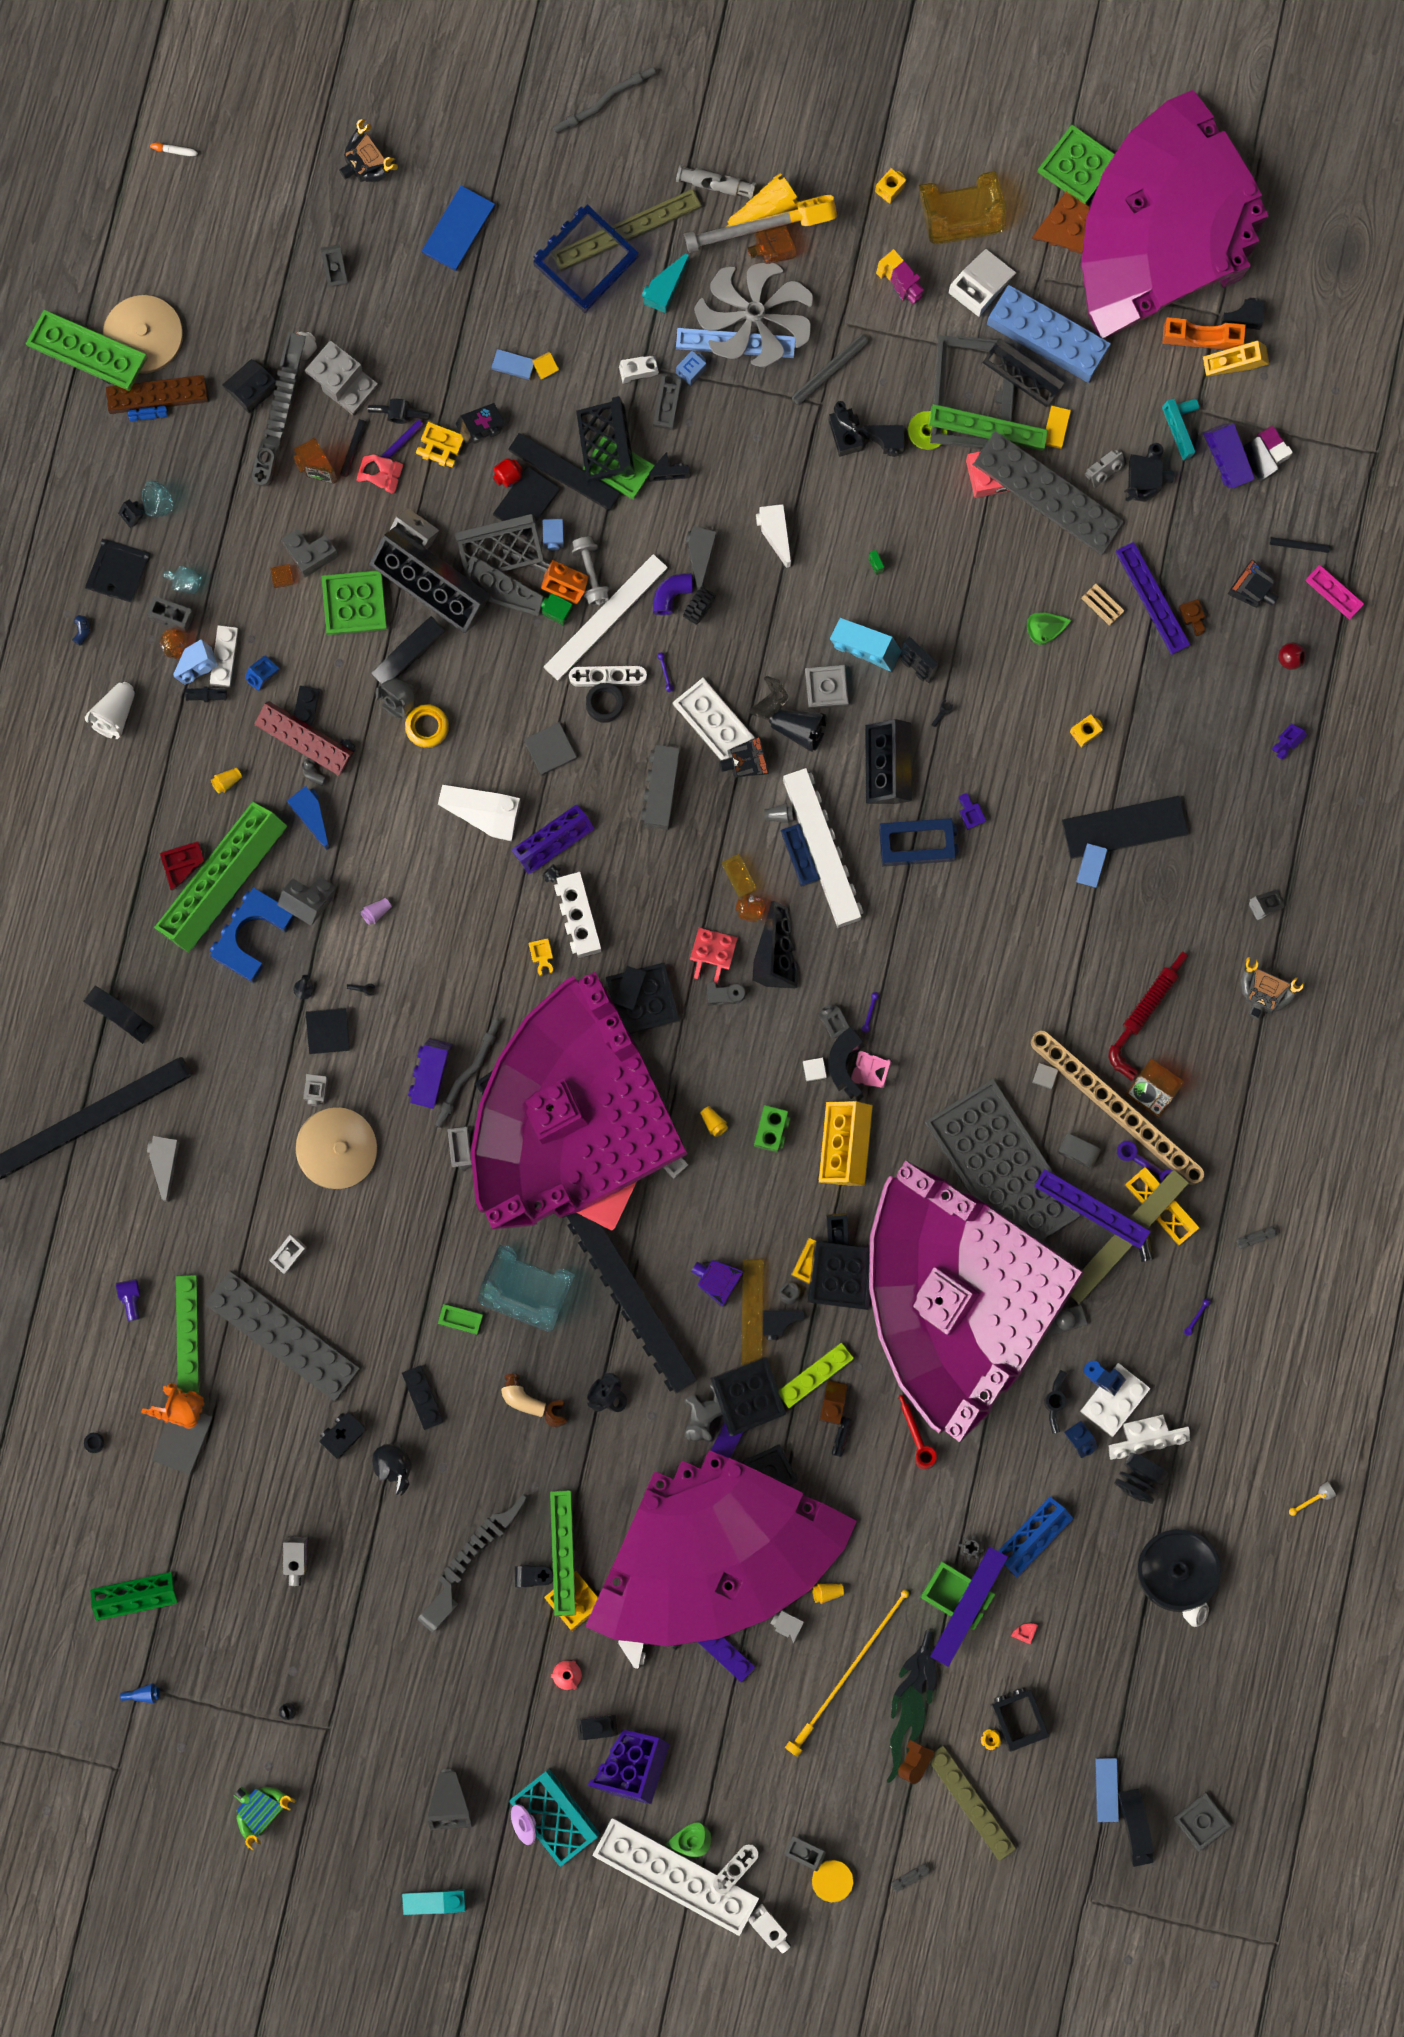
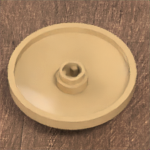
M138 295L123 300L111 310L104 324L103 336L146 354L148 358L140 373H152L163 369L175 359L182 345L183 329L177 313L168 303L154 296Z
M328 1108L313 1114L303 1124L297 1136L296 1156L300 1168L312 1182L325 1188L343 1189L359 1183L371 1171L376 1159L377 1143L371 1126L361 1115L346 1108Z

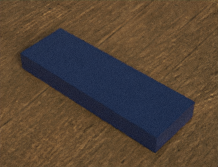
M800 824L782 829L780 832L800 886L819 881L820 878Z

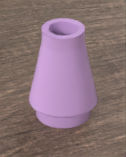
M384 898L363 907L364 910L361 911V915L367 924H375L392 906Z

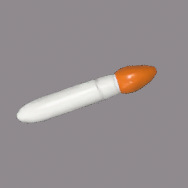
M160 142L150 145V148L158 152L164 151L192 157L198 155L197 151L190 148L164 145Z

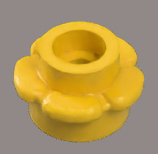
M990 1729L984 1731L983 1737H981L982 1745L986 1746L988 1750H994L995 1747H999L1001 1744L999 1732L996 1730L991 1731Z

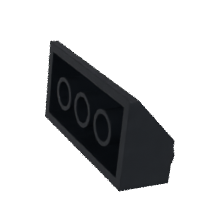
M892 719L865 725L866 803L899 804L912 801L911 723Z

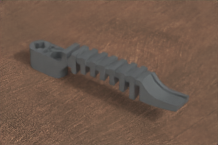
M288 332L280 362L282 371L278 370L277 373L280 380H276L278 388L277 391L274 390L275 400H272L271 405L273 409L269 412V415H271L270 420L267 419L268 429L264 430L265 437L256 454L252 472L253 481L260 486H268L271 483L278 452L282 447L281 441L284 439V430L287 427L286 421L289 419L288 413L292 406L291 400L293 401V392L296 390L295 384L299 377L297 375L298 371H300L301 356L306 336ZM270 452L271 460L264 463L262 461L263 454ZM264 472V475H266V479H262L261 481V479L258 478V475H262V473Z
M523 1494L507 1512L492 1514L489 1519L486 1518L483 1521L485 1523L483 1527L480 1526L477 1529L478 1533L470 1537L472 1539L470 1543L467 1542L464 1545L465 1549L463 1551L460 1550L457 1553L459 1556L451 1561L452 1565L444 1569L446 1578L442 1575L438 1578L444 1584V1590L417 1619L431 1633L459 1605L453 1599L452 1584L455 1581L460 1583L462 1580L455 1573L457 1570L462 1573L467 1570L460 1563L463 1560L467 1564L472 1561L467 1556L469 1552L474 1556L479 1553L473 1548L476 1544L482 1549L486 1546L480 1540L482 1536L489 1542L494 1540L487 1532L489 1527L499 1537L503 1536L504 1533L493 1522L497 1520L507 1528L527 1499Z

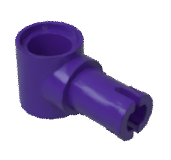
M137 1279L116 1283L119 1301L125 1304L127 1320L140 1319L137 1306L140 1289Z

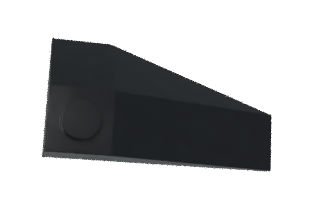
M776 901L771 902L753 962L752 981L765 987L795 989L798 986V964L794 962L792 951H795V946L790 941L789 933H791L792 928L788 907Z

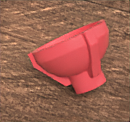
M574 1660L560 1662L554 1668L553 1674H551L555 1684L564 1690H575L582 1677L581 1669ZM565 1671L570 1672V1679L563 1678Z

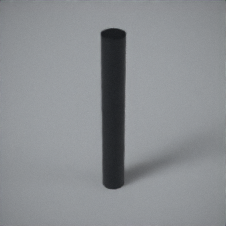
M358 420L340 472L341 476H348L366 424L364 420Z
M1270 537L1269 545L1329 553L1330 545Z

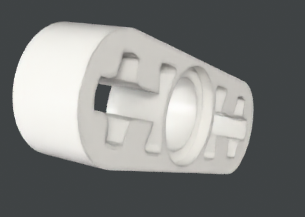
M753 1845L743 1846L711 1883V1889L714 1894L718 1896L727 1894L758 1858V1851ZM751 1851L753 1859L748 1858L743 1865L741 1860L745 1856V1852ZM737 1865L740 1868V1874L737 1876L732 1875L729 1872V1867ZM727 1877L729 1880L724 1885L725 1889L721 1888L719 1890L717 1888V1881L721 1883Z

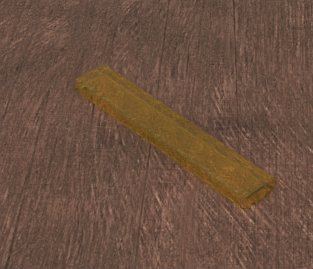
M743 1259L741 1365L762 1357L763 1260Z

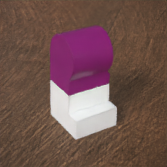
M1273 426L1257 434V437H1261L1277 466L1291 457L1293 452L1289 446H1286Z

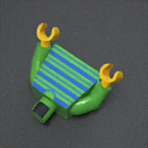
M241 1786L233 1796L242 1803L237 1809L238 1815L236 1819L239 1830L246 1840V1845L251 1850H254L252 1848L253 1842L256 1841L260 1845L261 1841L257 1837L264 1832L283 1809L290 1811L291 1809L287 1806L288 1802L295 1803V1799L287 1796L277 1788L264 1786L260 1789L256 1788L250 1794Z

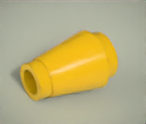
M237 768L214 775L211 783L218 793H225L242 778V775Z
M710 1106L700 1112L710 1134L718 1137L728 1129L727 1122Z
M817 1584V1586H813L815 1603L820 1602V1604L844 1596L843 1585Z

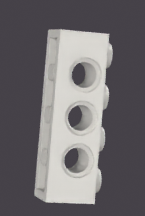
M580 872L557 878L558 884H555L554 887L557 896L562 898L563 903L559 904L562 916H567L568 922L565 923L567 934H571L573 941L570 942L572 953H577L578 958L601 952ZM574 892L577 894V899L569 901L566 895ZM579 911L583 916L580 920H574L571 917L572 913ZM581 930L588 933L585 939H579L576 935Z

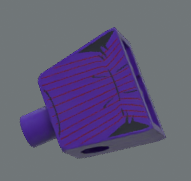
M714 1260L711 1261L708 1267L697 1261L691 1271L701 1277L697 1286L722 1307L743 1274L738 1269Z

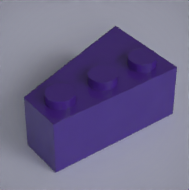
M1221 424L1202 432L1215 463L1222 474L1221 479L1225 486L1235 488L1254 480L1234 424Z
M429 1038L424 1047L420 1046L418 1058H421L419 1066H415L413 1077L416 1078L415 1084L410 1086L408 1096L411 1097L410 1103L432 1109L435 1108L443 1082L444 1071L448 1064L449 1050L452 1049L453 1044Z

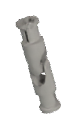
M681 164L679 165L676 182L684 181L692 183V186L720 191L733 196L742 195L749 197L750 200L754 196L756 187L755 182L751 184L740 181L739 178L722 176L698 168L693 170L685 168ZM711 177L712 182L709 184L705 181V178Z

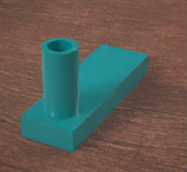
M1175 399L1167 400L1162 409L1181 458L1185 461L1195 454V449L1181 415L1199 410V404L1197 399L1176 404Z

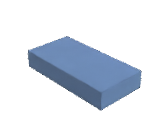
M497 349L492 370L530 380L534 368L532 360L534 359Z
M1087 843L1076 880L1077 883L1097 887L1107 852L1106 848Z

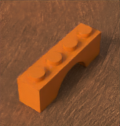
M1167 317L1164 323L1162 344L1228 350L1244 345L1245 325L1225 323L1219 326H1200L1190 323L1187 319Z

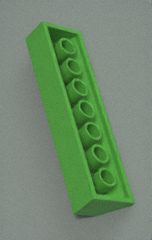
M252 802L154 928L189 953L196 946L201 936L209 929L215 918L221 914L225 905L234 897L240 886L246 882L247 877L258 866L264 855L270 851L271 846L283 834L287 825L269 810Z

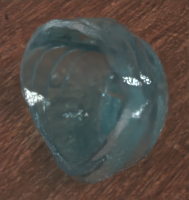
M146 481V486L142 490L145 513L151 517L166 516L174 506L167 488L158 481Z

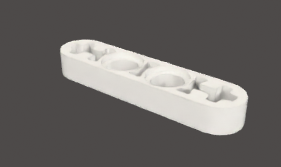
M640 666L575 667L569 672L571 684L577 687H590L600 683H610L614 686H640L645 683L647 678L645 669ZM597 671L604 675L603 679L599 682L592 678L593 673ZM620 671L624 677L621 681H615L612 678V674ZM626 671H629V675H635L639 671L643 677H640L638 681L635 677H629L630 681H626ZM576 672H580L581 676H587L586 672H589L590 682H586V677L576 681V678H572V676H576Z

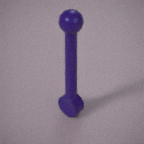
M660 652L657 657L661 661L667 684L666 690L667 692H672L674 687L669 680L664 661L665 654Z
M873 992L871 995L872 1002L869 1008V1012L865 1021V1025H863L861 1028L862 1032L867 1033L869 1031L868 1025L872 1016L875 1002L879 998V994L877 992Z
M1209 1299L1203 1300V1305L1189 1327L1184 1329L1185 1335L1189 1336L1192 1334V1328L1205 1308L1211 1304Z

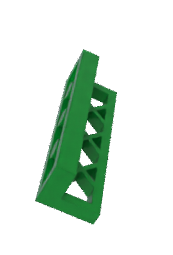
M172 1572L90 1589L91 1607L96 1621L178 1604ZM168 1580V1585L157 1586L161 1581ZM140 1586H148L145 1590H137ZM120 1590H127L124 1595H117ZM96 1595H107L104 1599L96 1600Z

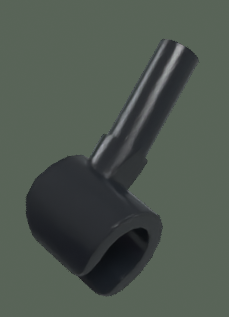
M947 700L942 702L939 709L940 712L931 724L933 727H936L944 715H948L951 712L953 704L949 709H945L943 706Z
M347 984V989L363 992L367 997L374 995L366 991L367 987L375 988L373 984H367L366 986Z

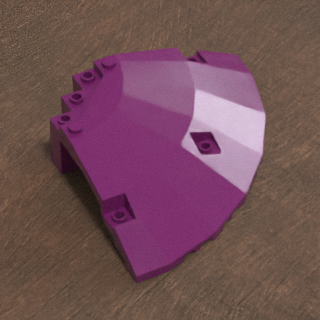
M1194 90L1167 100L1128 134L1104 170L1086 217L1080 266L1083 272L1088 316L1098 336L1102 339L1116 335L1119 331L1137 324L1138 321L1156 314L1163 307L1220 281L1223 288L1240 281L1250 268L1246 257L1250 256L1259 243L1256 232L1259 231L1269 215L1260 199L1262 195L1253 176L1226 132H1219L1213 119L1214 116ZM1206 129H1211L1212 133H1207ZM1135 201H1140L1141 206H1137ZM1143 303L1148 305L1147 309L1142 307Z
M710 1450L705 1455L700 1468L681 1461L673 1479L654 1471L585 1627L613 1640L674 1646L720 1639L766 1621L812 1589L844 1551L856 1520L803 1495L802 1492L755 1469ZM711 1461L719 1464L718 1467H712ZM684 1472L691 1474V1477L685 1478ZM659 1482L663 1484L664 1487L662 1489L657 1488L656 1483ZM805 1504H809L811 1506V1510L809 1512H806L804 1510ZM618 1578L621 1582L620 1585H613V1579ZM725 1583H731L732 1589L726 1590L724 1587Z

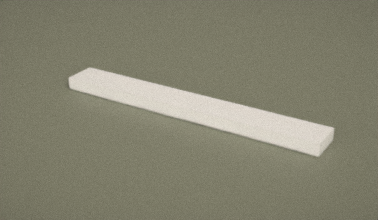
M653 554L544 666V669L559 681L662 576L668 567Z

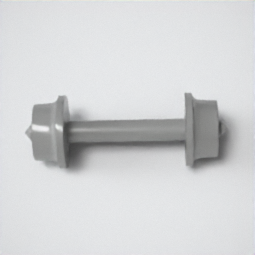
M580 537L572 542L574 549L572 550V555L583 556L587 575L589 576L591 589L584 592L583 596L587 598L589 605H601L609 600V587H599L590 553L597 550L598 546L594 544L592 537Z

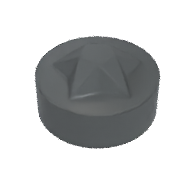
M789 1282L780 1287V1299L784 1303L792 1304L800 1298V1290L796 1284Z

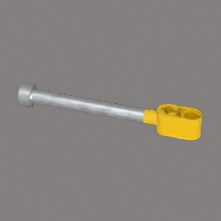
M824 195L804 200L798 203V209L697 235H695L694 231L685 233L688 252L699 251L698 246L798 221L803 226H810L833 220L837 217L834 197L832 195Z

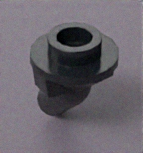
M302 975L301 980L294 985V994L299 999H308L313 994L314 988L311 982H309L310 977L308 975Z

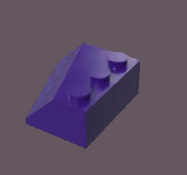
M623 1730L611 1748V1754L605 1763L600 1765L598 1774L594 1780L591 1779L588 1786L618 1797L652 1804L670 1744L658 1737Z

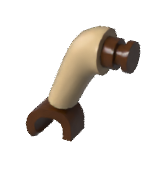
M507 1374L504 1376L507 1382H505V1387L501 1391L505 1402L509 1406L539 1417L544 1415L545 1421L551 1427H560L567 1423L565 1417H557L552 1413L553 1409H562L563 1400L553 1401L546 1406L545 1402L532 1398L524 1392V1388L517 1381L520 1379L518 1374Z

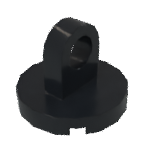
M606 1373L603 1375L604 1378L596 1380L587 1394V1400H589L587 1404L596 1412L603 1411L606 1408L614 1412H621L627 1405V1398L620 1391V1378L612 1373ZM618 1396L619 1404L615 1407L613 1402Z

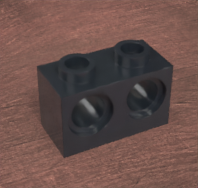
M852 408L847 409L849 419L856 426L860 425L858 415L853 414ZM835 413L829 414L828 421L839 457L862 451L863 444H865L863 433H858L862 436V440H856L855 433L847 431L838 424ZM847 438H852L855 440V443L849 445L845 442V440Z

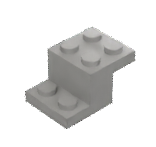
M332 341L327 343L305 369L309 376L321 384L322 390L326 395L352 415L359 410L378 387V383L362 371L361 364Z

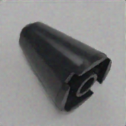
M777 709L771 713L769 723H771V728L808 751L813 752V750H817L824 735L822 726L826 727L827 716L817 712Z

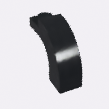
M97 986L93 987L83 1001L142 1044L155 1028L133 1010Z
M849 1027L836 1039L831 1048L829 1071L838 1091L846 1087L844 1089L845 1093L850 1099L854 1097L858 1102L864 1095L849 1077L847 1069L853 1055L865 1046L855 1031Z
M1139 1789L1119 1792L1120 1809L1127 1829L1132 1865L1136 1867L1154 1863L1151 1833Z

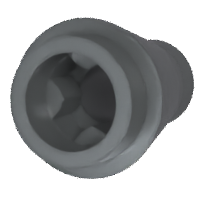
M786 803L765 809V821L784 823L794 821L793 805Z

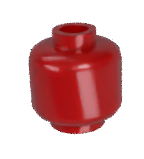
M506 458L494 466L493 471L495 475L492 477L498 486L503 485L509 488L522 478L521 473L523 470L515 459Z

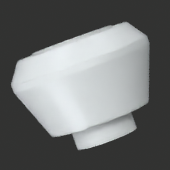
M1206 1603L1191 1611L1182 1612L1183 1617L1191 1626H1201L1208 1616L1209 1607Z

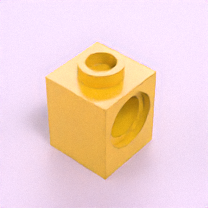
M890 168L877 183L875 192L890 204L904 189L906 179L900 171H894ZM894 182L897 186L889 187L887 183Z
M1090 714L1073 726L1070 733L1082 748L1102 733L1103 725L1097 717L1094 718ZM1090 726L1093 729V733H1085L1083 727Z

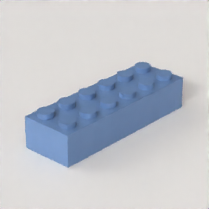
M1010 285L1005 289L987 321V325L1087 383L1090 382L1111 344Z

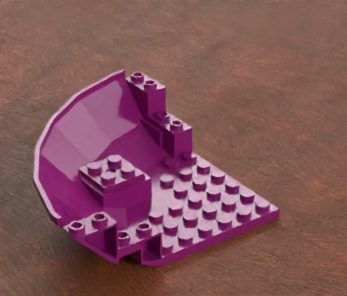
M596 972L584 976L579 981H577L575 976L570 977L525 1017L497 1059L479 1104L471 1148L475 1201L481 1213L485 1212L492 1229L533 1226L538 1224L537 1222L553 1213L560 1218L580 1212L688 1154L633 1038L626 1030L617 1008ZM550 1105L554 1106L552 1111L547 1110ZM541 1204V1207L536 1209V1206Z
M905 1161L896 1177L889 1176L884 1184L870 1234L869 1290L879 1340L900 1388L932 1429L938 1433L945 1431L961 1442L992 1411L991 1408L1001 1392H1007L1021 1375L1081 1279L1084 1271L986 1203L968 1193H962L943 1178ZM945 1192H948L949 1198L947 1200L944 1198ZM938 1297H941L943 1299V1303L941 1305L937 1303ZM983 1392H987V1399L983 1398Z

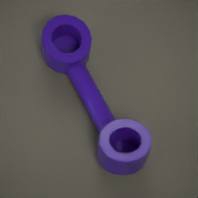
M1124 1141L1117 1147V1155L1121 1160H1133L1143 1168L1146 1167L1149 1172L1159 1178L1160 1184L1172 1172V1170L1162 1171L1137 1154V1148L1133 1142Z

